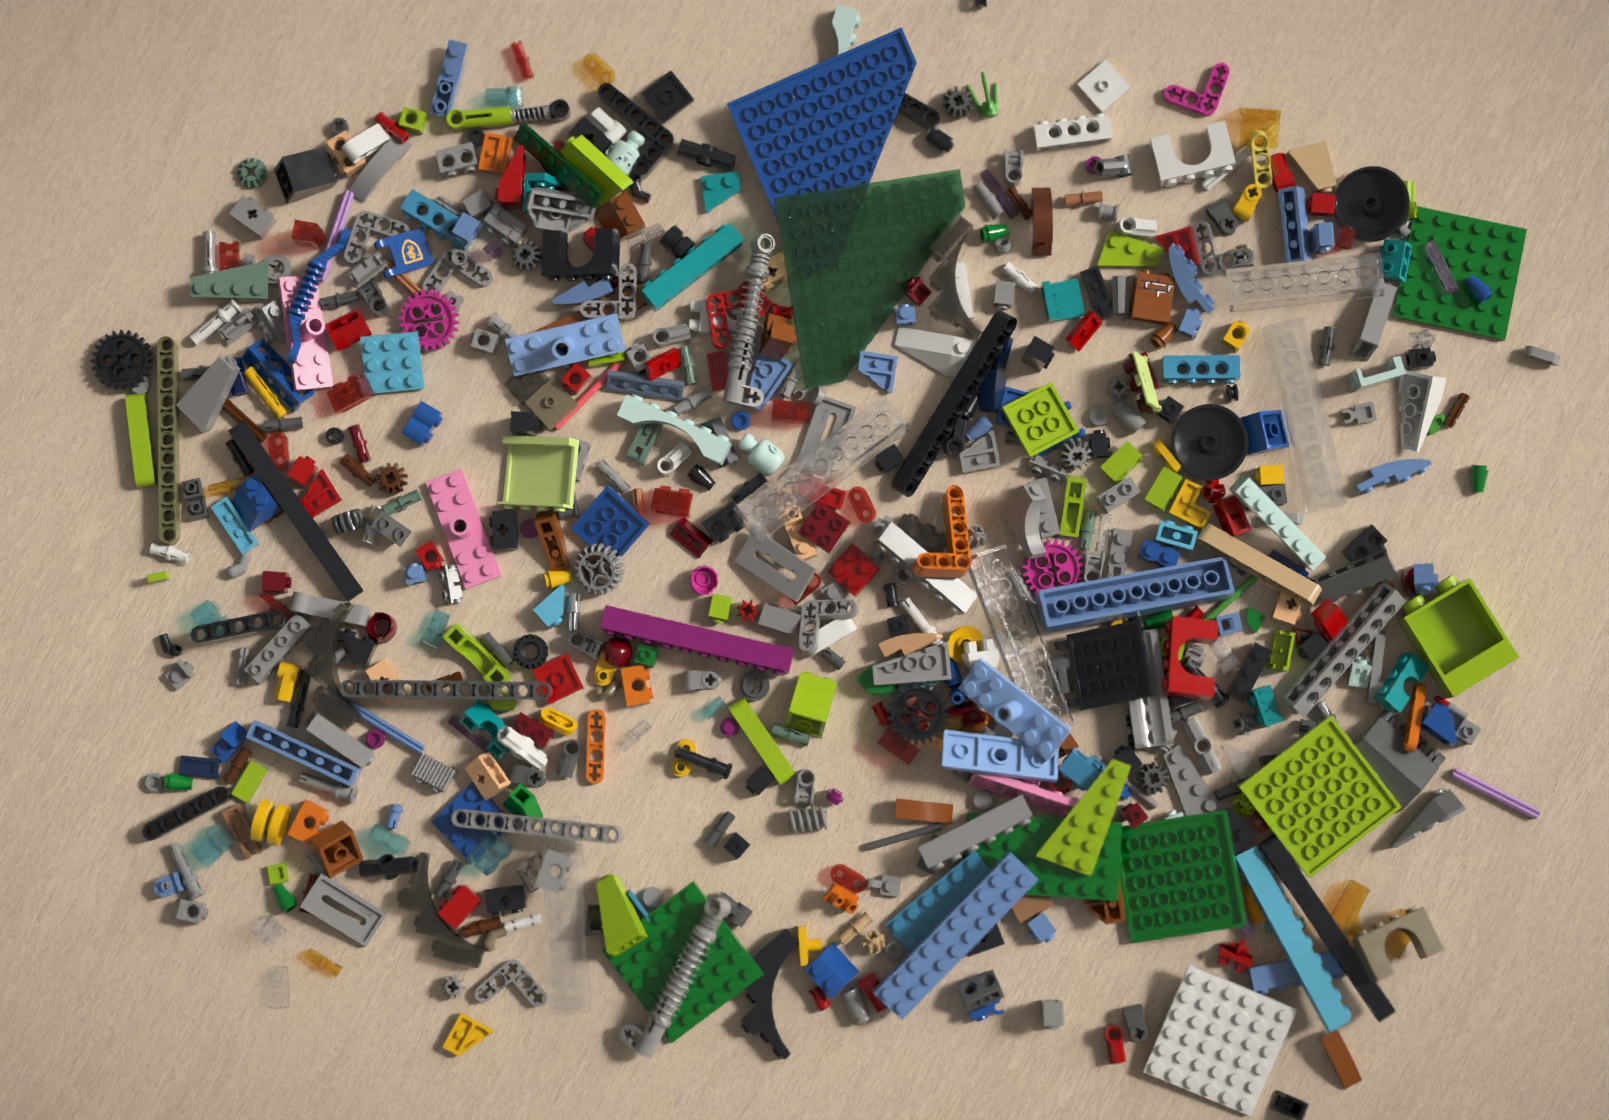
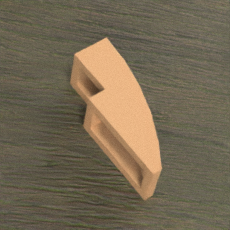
M913 633L890 638L878 645L884 657H891L900 651H903L906 656L943 638V636L939 633Z

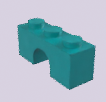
M1402 653L1397 658V663L1393 669L1388 672L1383 685L1378 688L1374 699L1389 713H1401L1410 699L1403 689L1405 679L1408 682H1420L1429 666L1415 653Z
M480 699L464 712L459 722L471 734L478 729L487 730L491 734L492 740L486 748L499 761L502 760L511 751L498 741L497 734L499 730L506 726L503 720L497 717L488 705Z

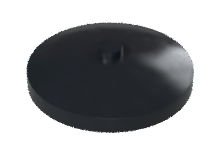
M1367 166L1351 172L1340 182L1334 194L1336 195L1334 210L1336 222L1348 236L1358 241L1378 242L1391 237L1404 225L1409 215L1410 195L1405 183L1396 173L1384 167Z
M1216 404L1199 405L1185 412L1175 424L1171 436V450L1173 457L1181 465V469L1191 477L1203 481L1220 480L1234 473L1243 463L1248 450V434L1242 420L1230 409Z

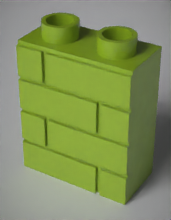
M1454 574L1440 581L1439 585H1435L1439 595L1426 602L1422 594L1404 603L1402 608L1406 615L1397 620L1419 657L1429 666L1428 672L1445 699L1459 695L1520 658L1471 578L1459 582Z

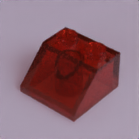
M660 485V488H655L651 510L653 513L690 518L694 495L690 493L689 489L679 488V491H673L669 486Z

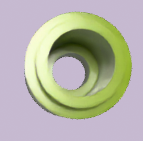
M500 691L503 696L508 694V692ZM488 699V705H491V709L510 712V710L515 711L517 700Z

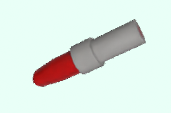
M1438 695L1434 697V701L1438 704L1442 703L1449 708L1448 712L1455 714L1461 719H1466L1468 716L1466 712L1458 708L1454 703Z

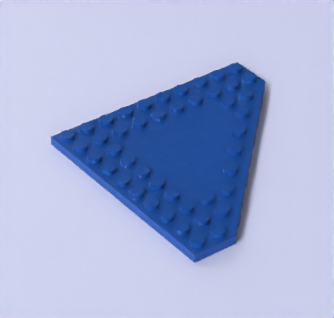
M902 27L727 103L802 279L835 266L839 262L917 64Z

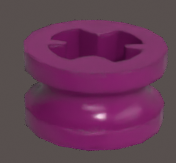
M1093 156L1088 159L1086 170L1089 174L1096 175L1094 168L1090 167L1089 164L1091 165L1092 161L1096 163L1097 160L1101 159L1100 157Z

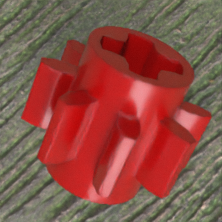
M1219 480L1206 481V485L1202 488L1203 498L1209 499V503H1216L1222 500L1226 494L1224 484H1219Z
M752 599L749 603L742 600L743 606L736 607L738 610H741L737 617L743 616L744 623L747 619L754 622V615H760L755 612L759 605L753 606ZM750 606L753 614L745 616L743 609H747Z

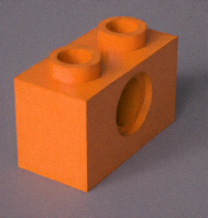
M644 665L621 668L627 707L651 703L650 699L654 697L652 687L648 688L647 680H650L649 669H645ZM636 680H640L643 683V688L640 691H635L632 687L633 682Z
M305 800L288 835L307 845H311L309 839L320 833L318 831L321 825L324 826L329 818V815H327L329 810L311 800ZM309 817L314 820V826L311 829L306 826V820Z

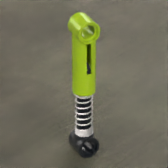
M558 99L548 105H542V107L537 105V107L532 106V108L527 106V108L515 109L511 108V106L471 110L453 109L448 112L446 120L453 131L460 132L464 129L513 125V122H517V120L522 122V120L527 121L528 119L532 121L533 119L538 120V118L541 120L543 118H551L558 122H564L569 119L571 111L565 100ZM564 107L566 110L563 114H557V108ZM455 117L462 118L459 124H453L452 120Z

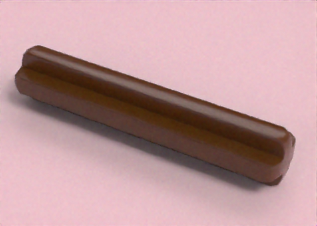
M226 399L222 409L237 423L244 420L260 443L264 442L267 434L235 404Z

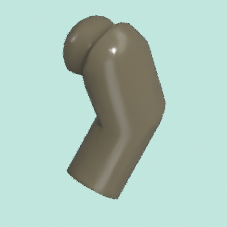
M614 679L605 691L599 687L594 692V696L598 700L603 701L613 696L622 686V683L618 679Z
M504 927L487 932L482 942L485 951H493L496 939L507 936Z

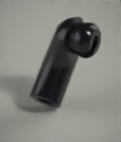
M633 177L631 179L633 183L629 185L632 196L649 203L652 194L642 190L640 178Z
M168 633L158 636L165 654L172 657L181 655L182 647L170 643Z

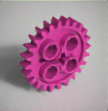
M425 289L421 291V295L418 291L414 292L415 298L408 296L410 302H403L406 308L399 310L404 314L398 317V319L403 320V323H400L398 326L404 327L402 332L418 331L420 326L425 328V335H419L420 349L425 346V351H429L431 346L433 351L437 350V345L440 348H444L443 342L450 344L449 337L453 339L456 337L453 331H459L455 324H460L461 322L456 320L455 317L460 316V314L454 313V310L458 307L451 306L454 300L447 301V294L441 297L440 290L435 294L433 289H429L428 294ZM434 304L440 306L441 311L439 314L433 312ZM416 307L422 310L421 317L415 315L414 310ZM438 316L446 317L443 320L430 323L413 324V321ZM439 322L444 325V331L442 333L438 332L436 329V326Z
M1047 539L1046 545L1043 544L1046 550L1043 558L1047 561L1045 567H1040L1037 564L1038 558H1024L1023 561L1028 564L1022 566V569L1027 570L1022 576L1028 577L1025 584L1031 583L1029 591L1036 589L1035 596L1039 590L1055 588L1053 573L1048 571L1051 568L1049 553L1053 557V567L1058 569L1055 572L1057 587L1083 581L1079 575L1084 574V571L1079 570V568L1084 566V563H1078L1082 556H1075L1078 550L1071 551L1072 544L1065 547L1064 540L1058 544L1057 539H1054L1053 544H1051L1050 540ZM1057 554L1065 556L1066 561L1064 564H1059L1056 561ZM1061 573L1068 574L1069 581L1067 583L1060 581L1059 575ZM1042 576L1050 578L1049 586L1041 584L1040 579Z

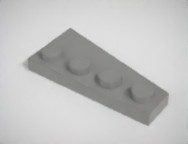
M948 641L872 666L874 686L951 680Z
M1179 744L1162 755L1186 816L1223 809Z

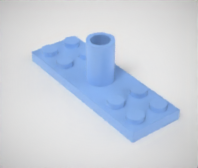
M617 313L505 338L514 376L626 351ZM559 343L566 344L568 351L562 350Z
M983 658L978 659L958 688L994 717L998 723L1004 725L1047 761L1051 760L1072 730Z
M944 730L941 769L1056 783L1058 778L1059 749L1051 760L1047 761L1021 739Z

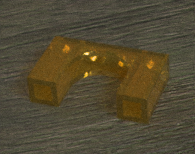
M1350 880L1331 916L1341 931L1342 929L1348 931V936L1354 939L1356 938V933L1364 930L1359 921V911L1370 889L1355 880ZM1400 909V916L1406 914L1405 909ZM1392 930L1385 939L1384 949L1387 958L1393 960V958L1399 960L1410 941V938L1402 931Z

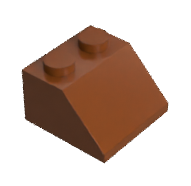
M627 191L609 200L594 213L602 228H614L621 231L620 242L646 228Z
M343 820L309 839L315 856L330 879L364 860L353 830Z

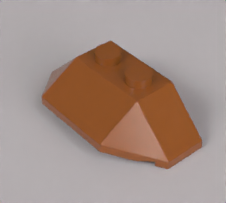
M1120 876L1118 901L1083 899L1084 908L1106 925L1126 922Z

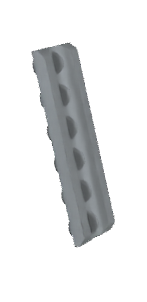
M1157 629L1143 631L1155 696L1128 702L1135 749L1174 744L1168 698L1166 695H1163L1164 689L1161 688L1164 672Z

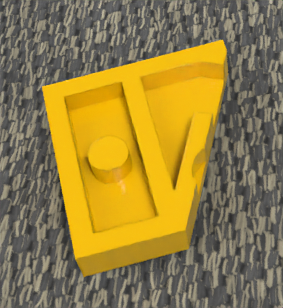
M461 1012L443 1048L457 1056H461L492 1034L494 1029Z

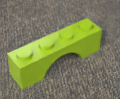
M455 623L442 636L456 651L461 653L478 669L486 681H510L514 677L460 623ZM502 685L499 691H501L505 687V685Z

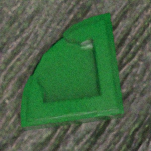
M1248 607L1246 611L1247 623L1249 628L1254 633H1257L1266 616Z

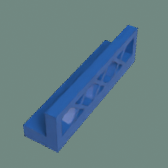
M264 338L248 347L241 359L249 367H254L265 384L292 413L296 412L304 401L315 394L312 390H303L306 395L301 396L297 391H294L293 382L287 381L284 378V375H289L292 378L291 367L269 344L265 343ZM262 346L267 351V354L261 353L257 348ZM271 361L277 362L280 368L274 367Z

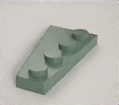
M269 260L190 277V297L268 299Z

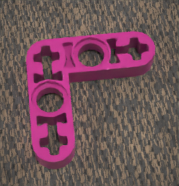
M1217 63L1212 69L1203 95L1177 85H1169L1164 91V99L1166 102L1203 116H1211L1217 109L1230 69L1225 63ZM1223 68V72L1226 74H1222L1220 80L1218 81L1216 80L1218 76V72L1216 70ZM1217 85L1219 93L1212 94L1209 91V87ZM1175 90L1176 95L1180 96L1181 92L1184 93V95L1181 99V102H1179L1178 100L1180 97L1174 96L1173 98H1170V94L1167 92ZM1187 96H1193L1195 98V104H1186L1185 98ZM1209 98H1211L1213 100L1211 102L1210 107L1213 109H1209V111H1206V107L1203 105H1206L1209 101Z

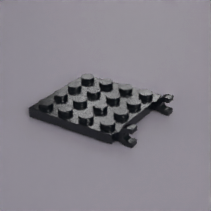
M1141 620L1066 635L1067 641L1054 643L1055 651L1069 649L1078 697L1066 699V707L1079 706L1080 711L1155 696Z

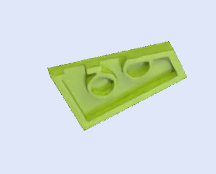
M1109 230L1097 266L1157 268L1163 248Z

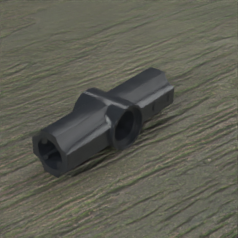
M686 139L681 140L677 152L678 156L695 160L700 165L706 167L714 166L732 172L736 160V155L718 150L715 146L706 143L698 144Z
M385 854L379 859L361 860L359 864L361 877L383 876L386 880H392L402 874H415L418 871V860L413 856L394 858L392 854Z

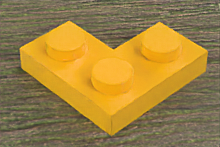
M1185 479L1168 513L1202 530L1212 512L1195 504L1203 487Z

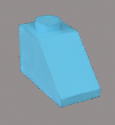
M562 584L533 609L549 628L552 626L555 628L563 621L566 588Z

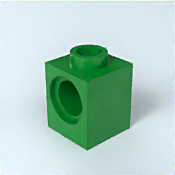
M639 643L635 663L655 667L659 648Z

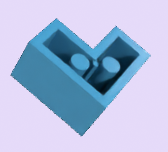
M1074 747L1060 763L1058 769L1063 777L1072 779L1078 789L1087 791L1106 766L1092 754L1087 757Z

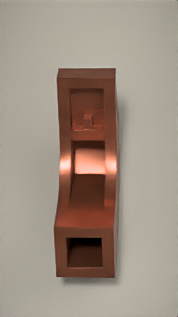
M1031 188L1033 221L1032 256H1052L1053 207L1051 188Z

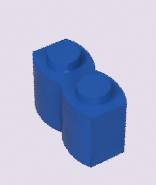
M421 401L403 429L402 434L422 446L425 443L428 444L433 437L432 430L434 427L438 428L443 420L441 417L443 413Z
M1143 541L1137 557L1142 561L1155 562L1161 568L1177 565L1180 553L1175 549L1169 547L1162 548L1153 541Z

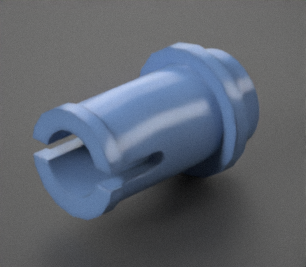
M391 803V806L388 807L390 810L385 824L386 827L397 829L400 814L403 813V806Z

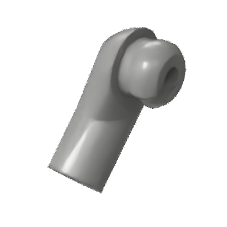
M241 554L239 564L232 567L228 566L225 570L226 575L230 578H237L245 574L251 557Z

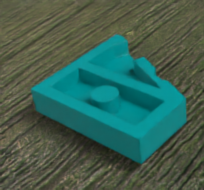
M738 171L701 176L706 213H710L712 209L741 192Z

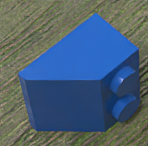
M1281 410L1262 411L1241 417L1248 434L1249 454L1264 453L1290 447Z
M254 474L239 485L231 501L250 532L282 510L270 490L257 474Z
M1437 703L1428 705L1422 714L1421 728L1444 745H1455L1457 738L1453 716L1448 712L1449 708L1442 703H1439V705Z
M834 943L827 947L805 968V971L830 999L859 972Z

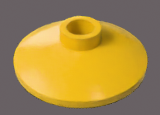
M973 626L958 627L950 634L948 647L949 655L953 660L963 663L961 654L964 653V643L962 645L960 643L964 639L965 642L976 641L977 651L982 650V634Z

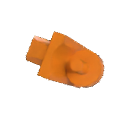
M834 882L831 884L829 891L822 896L824 901L850 914H853L858 908L857 901L860 899L857 894Z

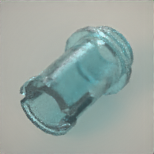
M718 696L710 705L703 707L702 713L708 720L714 719V715L726 707L727 704Z

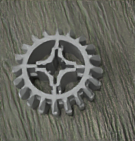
M603 543L598 546L597 544H592L591 547H585V551H580V557L578 556L575 559L578 564H575L573 567L578 569L574 573L575 576L580 577L577 582H583L582 588L588 587V593L594 590L595 595L600 594V592L602 595L607 594V592H613L614 588L620 586L619 582L624 579L621 575L625 571L620 568L625 563L619 562L622 556L616 557L617 550L611 552V546L604 547ZM591 555L601 556L598 561L588 560ZM597 566L601 568L602 572L599 573ZM601 577L610 578L608 583L597 582Z

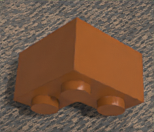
M768 314L763 322L759 355L782 360L784 355L789 353L791 345L794 346L797 335L794 334L795 326L790 325L791 319Z

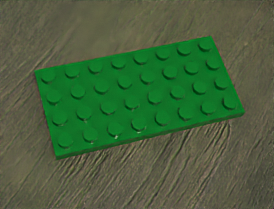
M967 813V822L983 814ZM1033 817L1028 825L1024 827L1018 825L1013 828L1014 831L1006 836L1001 834L996 837V841L988 845L983 843L976 850L989 868L1007 850L1017 857L1038 878V881L1025 895L1118 901L1122 823H1110L1091 876L1036 856L1064 819ZM968 851L965 852L964 859L970 855Z

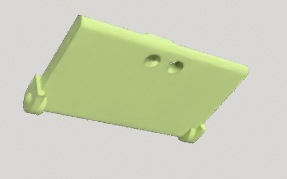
M1132 352L1138 375H1134L1138 387L1141 384L1146 404L1152 407L1154 412H1159L1162 408L1159 406L1148 368L1147 356H1141L1137 352Z

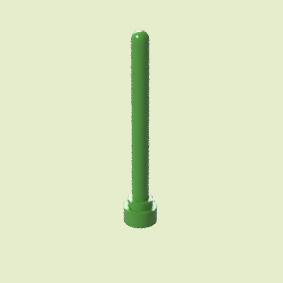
M1251 575L1234 590L1235 593L1231 599L1223 600L1202 620L1212 621L1254 584L1258 578Z

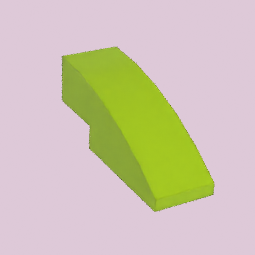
M1067 474L1059 535L1079 536L1087 483L1086 477Z

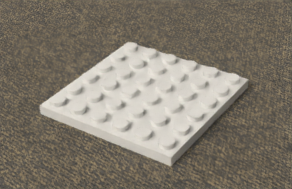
M1188 964L1144 1065L1143 1072L1251 1116L1297 1009Z

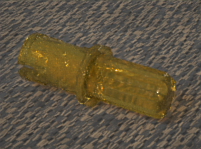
M246 477L233 480L226 479L224 482L210 484L208 486L209 493L212 496L227 492L231 494L232 491H236L239 485L246 480Z
M312 948L308 949L305 954L307 960L319 966L320 970L324 969L334 977H337L343 968L328 959L329 956L325 957Z

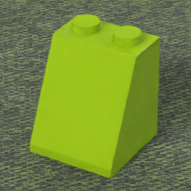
M800 672L785 727L790 729L792 727L796 731L822 738L838 682L828 677L815 676L811 672Z

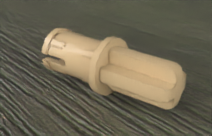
M865 911L838 936L839 940L846 945L858 933L861 934V931L874 920Z

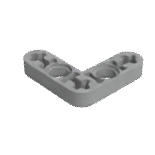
M361 211L356 217L344 257L348 263L356 265L363 258L371 232L391 237L399 234L397 231L392 230L393 223L396 229L404 227L406 232L410 231V228L403 222L369 211ZM368 215V218L375 222L374 228H372L373 224L370 222L363 224L361 218H365ZM387 221L389 224L388 229L381 231L378 227L379 223ZM357 233H363L365 236L364 240L360 243L354 240ZM352 244L361 247V249H356L358 257L353 258V260L349 256V253H353L355 249L354 246H351Z
M1198 221L1194 224L1193 234L1201 269L1205 274L1215 275L1251 265L1255 261V251L1247 247L1218 255L1211 225L1206 221ZM1201 225L1206 227V230H1204V236L1203 233L1199 232V229H1201ZM1209 237V239H1203L1200 241V238ZM1205 243L1211 245V250L1208 253H1204L1202 250V246ZM1245 252L1250 254L1248 261L1246 259L1238 260L1237 256H1244ZM1227 256H1231L1233 259V263L1229 267H1226L1224 264V259ZM1210 263L1214 264V267H1212V271L1210 269H1207V266H1209Z
M448 248L424 281L422 289H425L428 294L429 289L427 286L433 285L435 280L432 278L435 276L437 280L441 281V284L436 282L434 294L439 290L441 291L455 270H458L483 287H487L493 282V275L487 268L468 257L467 262H471L474 265V269L471 272L464 271L460 266L452 267L448 255L455 248ZM444 267L447 269L445 277L437 275L439 268ZM477 270L482 275L488 273L487 277L489 278V280H484L483 282H481V277L476 274L475 277H473V275L477 272Z
M626 263L620 267L619 301H585L580 307L583 317L592 319L605 316L603 313L604 306L611 305L614 308L613 313H617L618 320L632 319L636 315L637 271L635 266ZM627 268H630L633 274H630V281H634V283H622V281H626V274L623 271H626ZM627 286L633 289V294L628 297L622 293L623 289ZM622 299L629 301V307L633 309V311L629 312V315L622 311V309L626 308V302H622ZM588 305H591L593 309H598L597 305H600L601 315H597V311H591V314L588 315L584 309Z
M851 599L809 600L805 602L801 610L799 635L801 651L806 655H811L817 651L820 620L854 618L858 613L856 603ZM828 606L835 607L832 613L828 614L825 612ZM848 606H851L852 609H850L849 612H846L845 609H848ZM811 607L815 609L812 610V618H810V614L808 612L811 609ZM814 624L815 627L812 631L808 632L805 631L806 625ZM807 637H810L809 640H810V642H811V644H812V645H809V648H806V647H805V645L808 644V638H807Z
M516 959L506 962L478 986L474 993L477 1001L485 1003L512 981L533 1006L540 1007L547 1001V994L522 963ZM510 963L512 965L517 964L518 967L516 969L518 972H511L508 975L511 979L508 980L501 970L504 969L507 972L510 969ZM496 975L503 977L504 983L502 986L494 985L493 978ZM524 977L531 980V986L526 989L520 984L521 979ZM489 982L490 986L496 991L493 993L490 990L487 993V999L485 997L480 998L481 992L479 990H486L489 987L486 983ZM536 986L537 989H535L534 991L537 994L541 993L543 995V997L541 998L543 1001L535 1002L533 1000L535 999V995L533 993L528 995L527 992L532 990L533 987Z

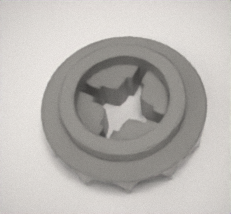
M273 254L264 260H269V283L277 285L279 277H290L292 266L285 256ZM281 264L280 269L283 274L278 272L273 274L274 270L271 265L278 267Z

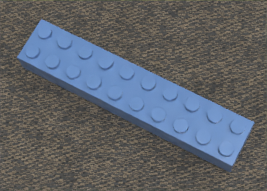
M1226 556L1039 590L1036 595V601L1044 633L1227 600L1231 599L1235 591Z
M1007 850L873 989L874 994L903 1020L1038 881V878L1017 857Z

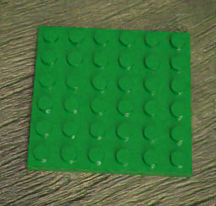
M1417 206L1418 215L1417 218L1411 219V232L1408 234L1407 242L1412 245L1406 282H1399L1392 317L1488 338L1506 340L1527 229ZM1472 275H1475L1490 287L1493 293L1482 304L1475 300L1465 283Z
M1227 810L1144 822L1135 829L1130 825L1122 826L1119 876L1131 943L1247 926Z
M694 880L647 915L651 922L646 917L640 920L648 936L646 939L617 956L608 954L606 947L602 949V952L648 1013L652 1010V1007L656 1006L655 1001L660 999L659 994L663 993L662 987L666 986V980H670L669 974L674 972L672 968L677 966L676 960L681 959L679 954L685 953L683 947L688 946L686 940L691 939L690 933H692L694 926L698 925L700 919L703 918V914H705L704 905L708 898ZM723 919L716 930L714 943L708 942L706 945L710 949L704 948L703 950L707 956H700L703 963H696L700 970L693 969L692 972L696 976L690 975L689 977L693 983H689V990L685 991L686 996H683L681 999L683 1003H679V1010L674 1012L676 1016L671 1018L673 1021L671 1026L666 1028L664 1032L671 1044L764 975L763 971Z

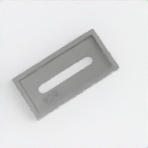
M824 396L821 404L816 406L795 467L832 479L856 407ZM831 413H835L837 418L822 460H816L815 456L828 418Z
M757 529L751 531L735 559L736 563L795 602L800 600L817 568ZM759 550L793 572L795 579H789L757 558L755 555L756 551Z
M323 873L319 875L300 904L301 908L365 947L387 915L383 910ZM328 895L365 918L366 923L364 925L357 923L323 902L322 896Z

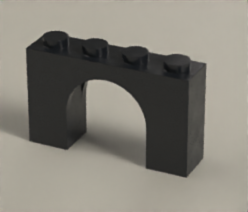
M614 228L595 229L594 254L588 263L580 267H573L569 262L567 253L568 233L561 230L543 231L541 276L547 278L549 282H560V279L574 282L577 281V278H583L585 281H594L595 278L612 280V277H619L621 231Z

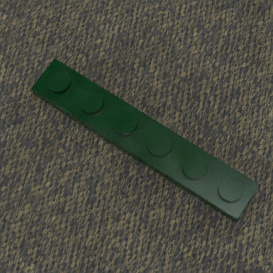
M526 123L520 124L513 139L519 145H523L529 154L589 207L596 208L604 192Z

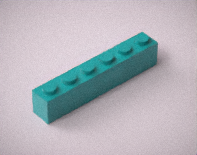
M731 223L726 226L724 224L716 229V234L712 237H705L699 247H692L686 253V257L682 260L678 258L671 264L672 267L669 270H662L656 276V280L653 282L650 280L642 286L641 297L655 313L743 246L744 238Z

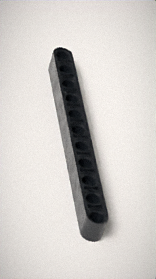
M1001 310L995 312L893 478L891 486L894 490L906 497H911L915 493L1017 326V319Z
M243 420L229 429L228 432L345 599L349 602L364 592L246 422Z
M1274 834L1260 843L1259 847L1376 1020L1380 1023L1394 1014L1396 1010L1377 982H1370L1356 951L1279 838Z

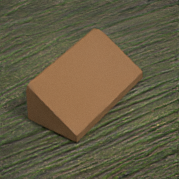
M1024 894L1011 909L1019 923H1022L1054 906L1049 896Z

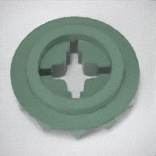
M246 158V160L240 162L237 168V178L242 185L248 188H256L266 180L267 168L261 160ZM246 168H250L251 170L256 168L254 172L256 173L257 178L252 175L248 177L247 175L249 173Z

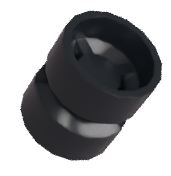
M674 225L664 234L659 244L666 250L671 249V254L676 259L680 258L682 260L686 253L694 247L695 242L688 236L683 237V231Z

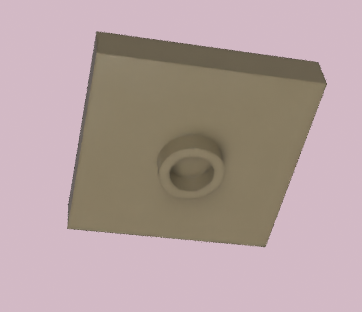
M554 377L525 401L549 430L554 428L578 406L577 402Z

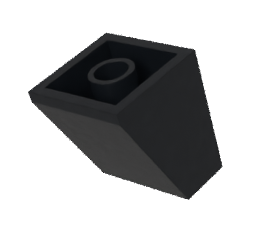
M325 146L283 156L274 168V173L286 205L331 189L338 180L337 172L333 170L331 165V156L329 152H326Z

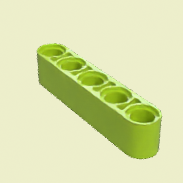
M146 393L127 395L125 403L135 483L137 487L157 485L158 477L148 398Z
M744 696L730 705L728 709L779 784L782 785L797 775Z

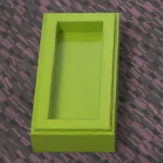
M251 760L231 794L246 803H250L268 769Z

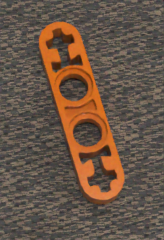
M1418 682L1414 684L1411 692L1403 750L1412 753L1415 752L1418 744L1426 694V685Z
M593 709L588 714L586 778L592 784H599L604 778L606 716L600 709ZM595 712L602 716V720L598 721V726L602 725V730L598 728L591 729V725L595 726V720L591 718L595 715ZM598 731L601 733L602 738L599 742L595 743L591 740V734ZM593 751L601 753V759L598 762H594L590 758V754ZM590 763L594 765L601 764V768L597 767V773L601 775L597 778V781H593V778L590 777V773L594 772V767L590 768Z

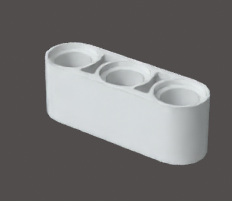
M376 124L350 139L341 149L354 164L382 148L391 138L380 124Z
M835 619L820 628L817 651L809 655V657L816 655L856 631L857 627L852 619ZM807 637V638H808V644L805 645V647H806V648H809V645H812V644H811V642H810V640H809L810 637Z

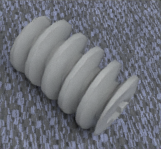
M819 806L818 812H816L814 807H811L810 813L806 807L803 809V813L800 812L799 808H796L795 814H793L791 809H788L789 831L792 828L794 833H797L798 827H800L801 831L805 832L806 826H808L809 831H812L814 825L818 831L821 829V825L824 826L825 830H828L827 811H824L822 806Z

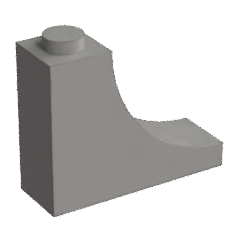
M1038 483L1024 485L1001 513L1028 559L1043 557L1046 553L1040 537L1039 517L1041 508L1047 498Z

